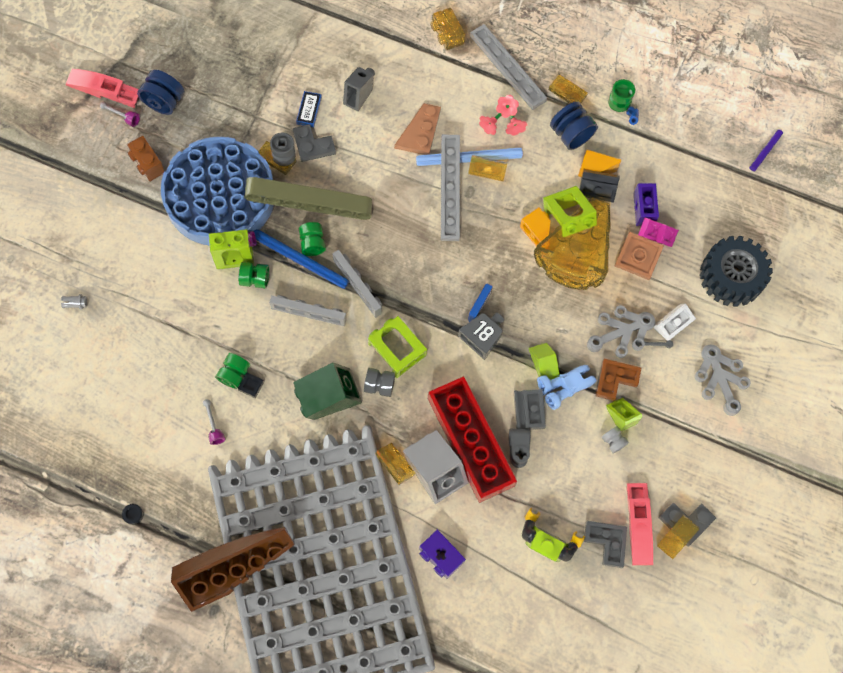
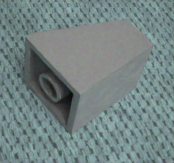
M437 430L427 434L423 439L403 450L407 463L434 504H437L468 484L462 461Z

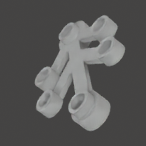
M619 305L614 311L617 318L624 317L634 322L627 324L610 318L608 313L603 312L598 317V323L617 328V330L601 337L591 336L587 342V348L591 352H598L603 344L622 336L615 354L619 358H624L628 353L627 346L632 331L639 329L632 347L634 350L640 351L645 345L644 338L646 332L655 325V318L648 312H642L638 315L627 311L625 306ZM620 309V310H622L624 313H623V314H619L617 310ZM601 317H606L607 321H602ZM643 319H648L649 323H645ZM593 340H597L599 344L595 345ZM639 341L641 347L636 346L635 342ZM618 350H624L625 354H620Z
M706 345L701 352L704 361L695 374V380L704 382L708 377L707 370L711 365L714 372L707 387L702 391V397L705 400H711L715 395L714 389L717 383H719L726 400L723 407L724 412L729 416H734L741 410V404L738 400L734 399L727 380L738 385L742 390L747 389L751 381L748 377L740 378L722 369L720 365L722 363L729 366L732 371L739 372L743 368L741 360H732L722 355L717 346ZM709 351L714 352L715 356H711ZM734 363H737L739 365V368H736L734 366ZM699 373L704 375L703 379L698 376ZM741 381H745L747 386L742 385ZM705 391H709L711 396H707ZM731 403L736 405V409L731 407Z

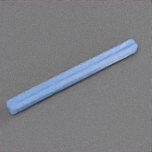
M522 148L460 152V163L519 159L523 157ZM441 154L416 156L417 166L441 165Z

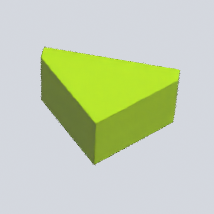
M547 343L529 348L539 377L545 375L550 380L559 377L556 353Z
M624 398L606 405L610 416L621 432L637 425L642 419V414Z

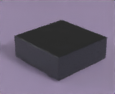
M246 372L238 387V391L256 399L264 384V380Z

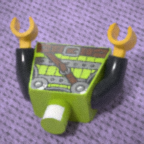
M530 508L525 515L526 521L522 531V538L526 541L525 544L530 549L555 562H560V560L570 561L577 549L582 546L585 536L579 538L576 536L577 531H575L570 543L557 538L535 526L540 512L538 511L537 514H534L532 508Z

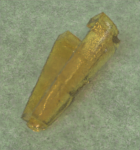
M591 198L589 202L597 211L596 226L562 237V227L559 225L555 228V231L542 240L534 249V258L538 267H542L546 271L545 275L568 288L577 290H588L592 286L596 288L604 282L608 273L609 233L611 229L610 203ZM581 207L578 208L571 216L581 215L583 209Z

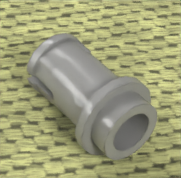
M79 294V296L61 297V301L69 302L61 303L62 308L83 309L87 307V297Z

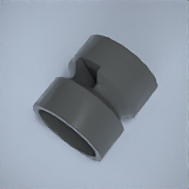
M288 133L275 134L270 140L272 158L276 164L288 166L294 162L296 157L294 140Z
M368 368L364 392L375 394L379 391L381 396L391 397L395 372L384 371L381 374L377 369Z

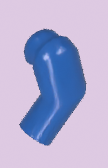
M630 106L626 114L631 116L629 123L635 125L639 121V110Z

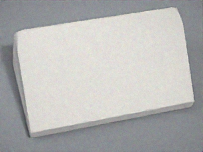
M686 303L680 304L654 325V329L669 341L696 318Z

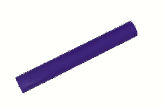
M782 130L775 132L749 167L751 171L755 172L783 135Z

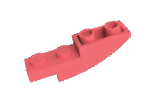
M72 69L66 82L68 87L98 98L103 96L135 108L139 99L137 95L139 89L123 84V81L92 71Z
M627 483L632 566L653 565L652 519L647 483Z

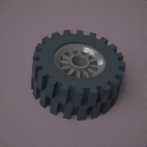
M729 236L725 241L723 238L712 246L700 267V270H702L700 279H704L701 285L703 288H709L706 293L709 296L714 294L716 302H719L721 299L724 300L723 305L728 306L731 302H733V307H738L741 303L743 306L747 305L750 301L753 302L770 282L773 268H769V266L772 264L771 259H766L768 255L766 250L761 252L760 248L762 245L759 243L756 246L752 244L753 239L748 238L747 241H743L744 236H738L734 240V236Z

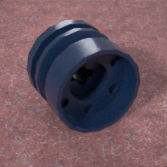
M580 102L568 104L550 122V127L557 136H561V141L568 150H574L585 144L598 129L597 123L591 116L587 115V111Z

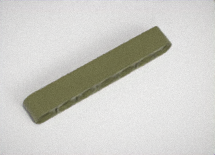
M257 177L246 179L245 199L248 201L361 220L371 218L372 199L367 196Z

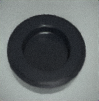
M129 504L122 511V518L129 525L140 523L144 516L142 508L137 504Z

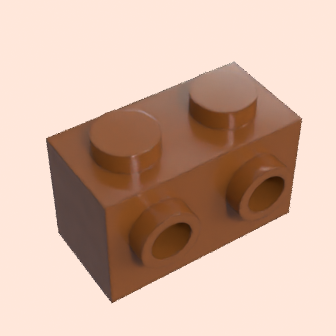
M144 136L127 144L130 150L127 152L132 162H137L138 165L136 167L141 175L145 174L149 182L163 175L164 168Z

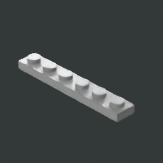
M485 24L470 32V37L532 110L547 101L544 93Z
M442 134L441 241H459L460 135Z

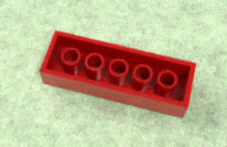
M460 377L429 391L427 399L453 451L462 461L467 480L478 502L481 503L515 487L517 480L465 377Z

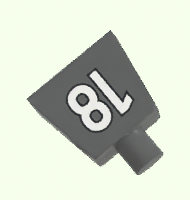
M482 313L460 328L458 337L485 360L502 336L503 330L499 326L504 322V318L499 313H495L491 318Z

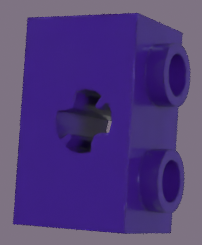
M638 183L633 193L636 226H642L644 218L657 222L659 210L656 183Z
M438 529L419 546L421 551L419 555L427 563L430 561L435 566L433 570L441 578L444 576L448 579L466 560ZM438 551H440V554L441 551L445 553L444 560L436 558Z

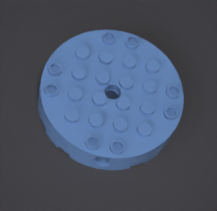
M210 137L189 144L190 147L182 152L179 151L171 159L170 165L166 172L164 171L161 198L170 221L188 239L210 246V233L246 229L248 232H254L256 229L260 230L267 222L274 205L252 202L245 199L247 178L257 177L273 180L267 161L251 145L238 142L234 138Z

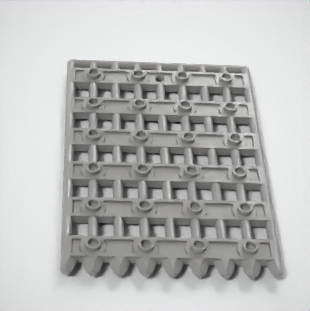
M369 425L362 428L361 440H358L352 430L347 429L343 433L342 445L338 444L334 436L326 435L323 450H320L313 440L308 439L304 444L303 455H300L294 445L289 444L285 448L284 460H281L278 454L270 449L265 455V465H261L254 455H249L246 458L245 470H241L235 460H229L226 464V473L223 476L215 465L209 466L208 472L224 544L231 542L232 536L243 534L246 537L252 535L251 531L262 528L264 531L272 530L271 526L283 523L295 543L294 546L277 559L265 564V568L261 570L272 568L276 587L264 590L261 574L256 571L252 574L256 593L244 596L241 583L234 588L252 673H261L258 659L268 656L271 657L274 673H283L279 653L290 650L296 671L289 673H341V665L348 667L346 673H372L384 669V673H393L392 667L403 663L405 670L395 673H427L435 669L433 655L377 447ZM371 459L376 476L364 479L360 462ZM352 464L356 481L345 484L340 467ZM333 469L337 486L325 489L321 472ZM313 474L317 492L305 494L301 477ZM294 479L298 497L286 500L282 482ZM274 484L278 502L266 505L262 487ZM254 490L258 507L246 510L242 493ZM235 495L238 513L226 516L223 498ZM382 497L386 515L374 518L370 500ZM362 502L366 520L355 523L350 505ZM342 507L347 525L335 528L331 510ZM323 512L327 531L315 534L311 515ZM303 518L307 536L295 539L291 521ZM392 536L397 554L385 557L380 538ZM372 541L377 560L365 563L360 544ZM352 546L357 565L345 568L340 549ZM333 552L337 571L325 574L320 555ZM312 557L317 576L305 579L300 560ZM293 563L297 581L284 584L280 566ZM402 575L407 595L395 598L390 578ZM383 581L387 600L375 603L371 584ZM362 586L367 606L355 609L350 589ZM342 592L347 611L335 615L330 595ZM322 597L327 617L314 620L310 601ZM302 603L306 623L294 626L290 606ZM282 609L286 628L274 632L269 612ZM261 614L265 634L253 637L249 617ZM413 616L418 636L406 639L401 619ZM393 622L398 642L386 645L381 625ZM373 627L378 648L366 651L361 630ZM353 633L357 653L345 657L340 636ZM332 639L337 659L324 662L320 642ZM312 644L316 665L304 668L299 648ZM425 658L426 664L413 666L412 661Z

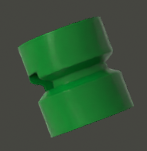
M621 79L614 83L608 100L612 110L624 112L629 109L636 91L631 81Z
M308 222L298 228L303 255L317 256L326 251L325 240L321 239L324 235L321 223Z
M241 262L238 276L239 286L251 287L253 284L255 288L266 289L269 281V265L257 264L254 266L253 263Z
M228 353L223 362L225 367L219 369L215 378L222 384L237 389L242 381L241 375L246 374L250 363L236 354Z

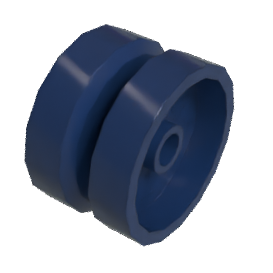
M154 69L148 73L145 83H142L137 95L152 110L164 115H171L177 106L176 102L181 100L185 91L180 82L174 77Z

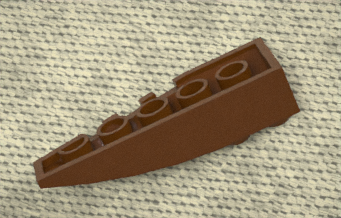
M285 527L249 535L210 549L173 566L171 583L190 611L193 612L231 594L236 586L240 583L244 584L256 571L260 572L265 568V564L277 559L294 546L295 543Z

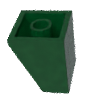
M334 362L293 382L295 387L294 393L301 404V413L308 419L316 420L362 403L350 368Z

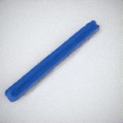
M257 229L254 230L256 240L333 284L343 289L347 287L348 279Z

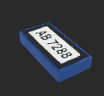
M304 91L296 120L297 125L304 126L310 124L314 128L322 94Z
M485 284L469 313V322L480 315L491 295L493 286Z

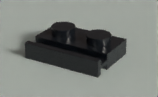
M583 169L579 190L586 198L614 203L620 176Z

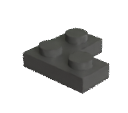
M310 124L293 128L301 162L336 155L332 135L314 139Z
M672 503L658 517L688 547L716 519L703 504H700L687 516L675 503Z
M586 521L584 542L604 545L602 565L624 568L627 527Z

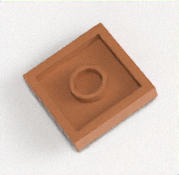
M629 232L615 267L650 280L664 245Z

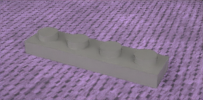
M339 250L332 253L334 263L346 279L349 280L351 286L376 318L381 315L383 306L378 297L374 298L371 294L370 286L366 282H362L359 271L351 267V262L347 255H342Z
M271 295L269 303L272 310L345 326L346 313L340 309L333 308L331 310L320 304L310 305L302 300L293 301L282 295L277 297Z

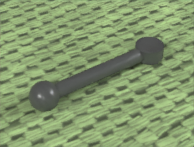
M671 340L667 342H645L644 346H666V348H672L673 342ZM639 341L635 342L636 346H641Z

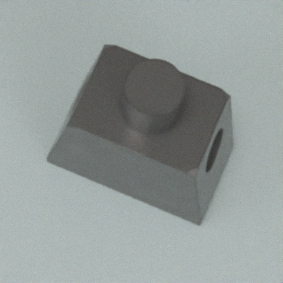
M357 67L345 80L343 105L356 111L361 109L373 89L375 71L372 68H366L365 70Z

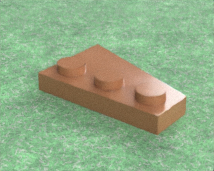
M424 103L394 145V149L430 155L441 107Z

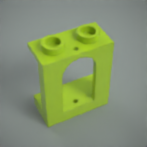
M577 186L543 197L544 211L548 215L552 214L562 227V237L597 225V211ZM578 204L583 209V213L575 217L568 216L563 211Z
M247 229L209 234L210 252L216 269L240 267L241 262L254 264L253 248L249 245Z
M399 316L394 319L390 318L384 323V327L380 330H374L369 335L368 345L373 346L392 368V372H395L396 378L427 356L426 347ZM393 329L399 331L414 349L401 361L398 360L382 340V337Z

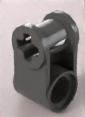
M509 429L510 462L516 468L524 467L530 457V429ZM517 454H521V457H522L523 459L520 460V459H519V456H517Z

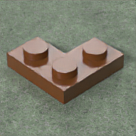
M603 359L595 396L615 401L619 383L637 388L642 368Z

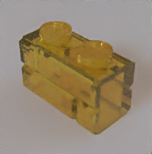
M452 8L433 13L430 24L432 30L438 34L439 44L443 45L445 50L463 45L465 43V33Z

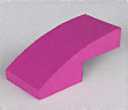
M644 218L638 235L672 247L679 230Z

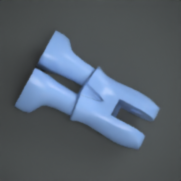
M581 365L551 380L545 375L537 378L538 387L542 389L543 395H546L545 401L552 410L561 407V401L565 398L572 397L575 393L589 388L597 382L595 376L583 379L582 375L590 370L589 366ZM560 386L562 387V390L558 392H551Z

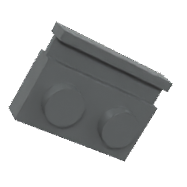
M542 389L515 390L516 429H545Z

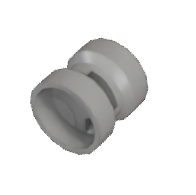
M618 426L601 437L604 442L610 445L609 449L613 454L629 443L625 437H622Z

